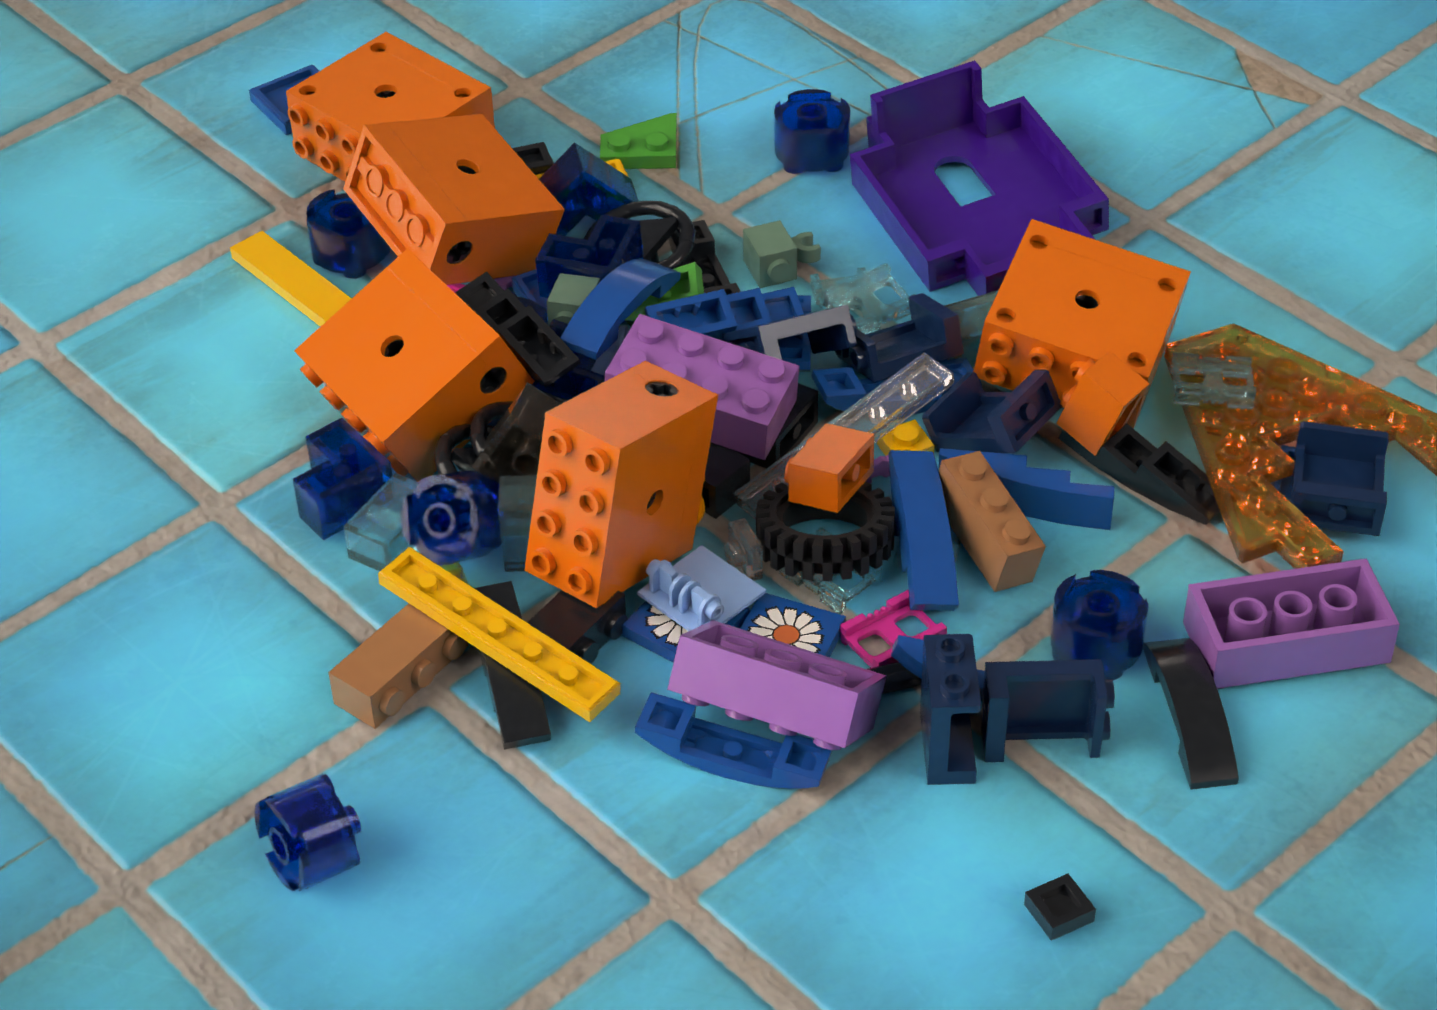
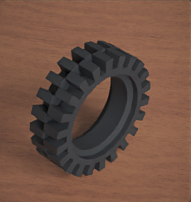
M865 482L838 513L789 502V486L784 483L775 485V492L771 490L766 491L763 494L764 499H759L757 502V552L761 553V559L765 563L770 561V567L776 571L785 567V575L794 577L799 571H803V579L813 580L816 573L822 574V581H833V574L839 573L842 580L852 579V570H855L860 576L868 574L869 566L878 569L883 565V560L888 561L891 557V551L894 550L895 508L892 506V500L889 496L884 497V491L880 488L872 490V484ZM833 519L853 523L861 528L839 535H813L796 531L790 528V526L809 520Z

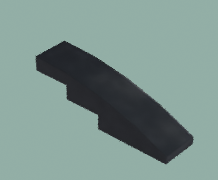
M485 272L455 292L501 336L529 375L543 386H549L581 364L580 359L530 305L525 307L508 288L503 290L488 272Z
M1128 424L1124 425L1101 447L1096 456L1066 431L1062 430L1058 439L1092 465L1124 486L1171 511L1207 525L1233 498L1229 492L1167 441L1157 449Z
M512 581L474 588L522 619ZM479 650L504 750L550 741L551 732L541 690Z

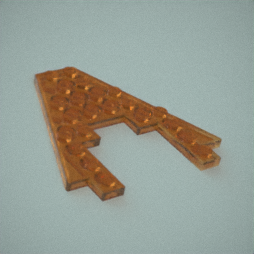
M1234 323L1166 344L1165 362L1237 559L1242 564L1273 552H1277L1294 569L1342 561L1344 551L1271 484V482L1292 476L1295 461L1279 446L1297 440L1299 426L1303 421L1387 432L1389 434V442L1396 440L1437 476V413Z

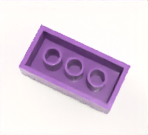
M639 314L605 371V381L646 360L718 394L711 442L765 460L796 402L799 365Z
M1367 558L1189 584L1183 619L1188 636L1202 653L1217 689L1391 663L1400 625Z
M712 620L680 635L667 690L682 694L681 699L686 703L696 706H709V704L726 709L725 714L731 718L742 721H751L755 718L770 723L769 729L776 733L789 736L800 733L814 738L813 743L821 748L841 750V748L848 747L873 730L886 675Z

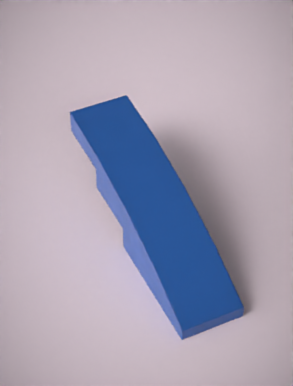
M794 287L763 294L760 288L729 295H726L725 290L721 289L646 306L644 310L648 317L724 341V333L804 314Z
M940 448L938 471L942 460L977 451ZM981 452L1026 517L1064 525L1110 530L1115 486L1070 483L1071 471L1026 467L1027 455Z
M890 450L888 455L892 506L895 508L894 536H899L901 566L902 573H907L910 610L954 611L959 606L955 559L949 518L934 453L931 451Z

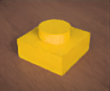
M916 420L877 431V445L885 456L888 455L890 450L931 451L934 453L935 445Z

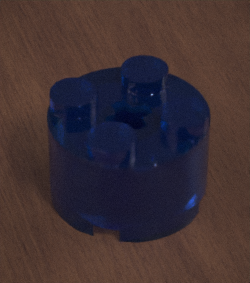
M806 89L789 94L788 101L782 105L779 101L775 105L774 152L776 157L783 163V168L786 172L791 174L823 170L836 172L843 168L844 160L850 151V107L844 99L841 98L840 102L831 99V92L819 89Z
M335 189L329 190L315 197L307 206L308 235L312 260L316 265L332 272L343 273L347 278L357 279L364 276L367 269L379 264L390 253L391 248L347 193L336 195Z
M457 471L425 477L416 483L418 485L411 494L406 496L402 504L401 527L406 541L409 545H414L423 556L437 565H450L483 557L493 549H497L503 542L506 510L501 496V487L495 480L488 479L477 472Z
M1092 570L1089 577L1077 580L1076 574L1065 579L1057 588L1054 596L1050 637L1053 659H1102L1105 679L1116 680L1123 675V671L1138 661L1143 650L1148 602L1147 599L1144 601L1143 597L1139 594L1140 587L1130 578L1107 570Z
M322 773L256 803L254 815L259 839L268 835L273 851L265 855L276 876L289 890L295 891L299 889L301 891L308 889L360 864V856L354 836L361 832L359 817L352 806L346 805L343 807L335 793L332 781L326 774Z

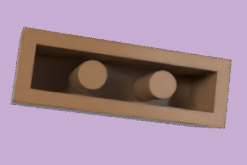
M980 451L942 460L938 472L942 483L949 525L993 591L997 592L1033 582L1046 546Z
M408 603L328 672L333 702L341 709L376 729L389 716L395 715L402 708L403 704L418 690L428 686L435 675L452 660L458 659L469 646L468 642Z

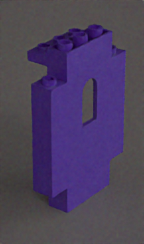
M975 60L870 95L871 116L866 117L869 148L850 154L852 185L929 292L966 279L986 307L992 306L1031 219L1095 239L1093 235L1109 230V198L1024 96L992 107L985 103L982 95V68ZM945 163H964L973 170L992 196L960 206L936 175L935 171Z

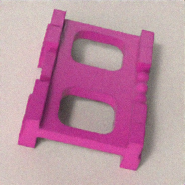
M906 590L887 600L886 607L882 606L880 611L875 610L874 615L868 613L866 617L861 613L840 624L841 642L845 646L849 645L870 668L898 662L891 656L892 646L898 635L924 640V635L947 634V627L942 622L936 625L922 610H910L909 590ZM908 616H916L928 629L915 636H907L895 623ZM871 635H879L891 648L877 656H872L858 642Z

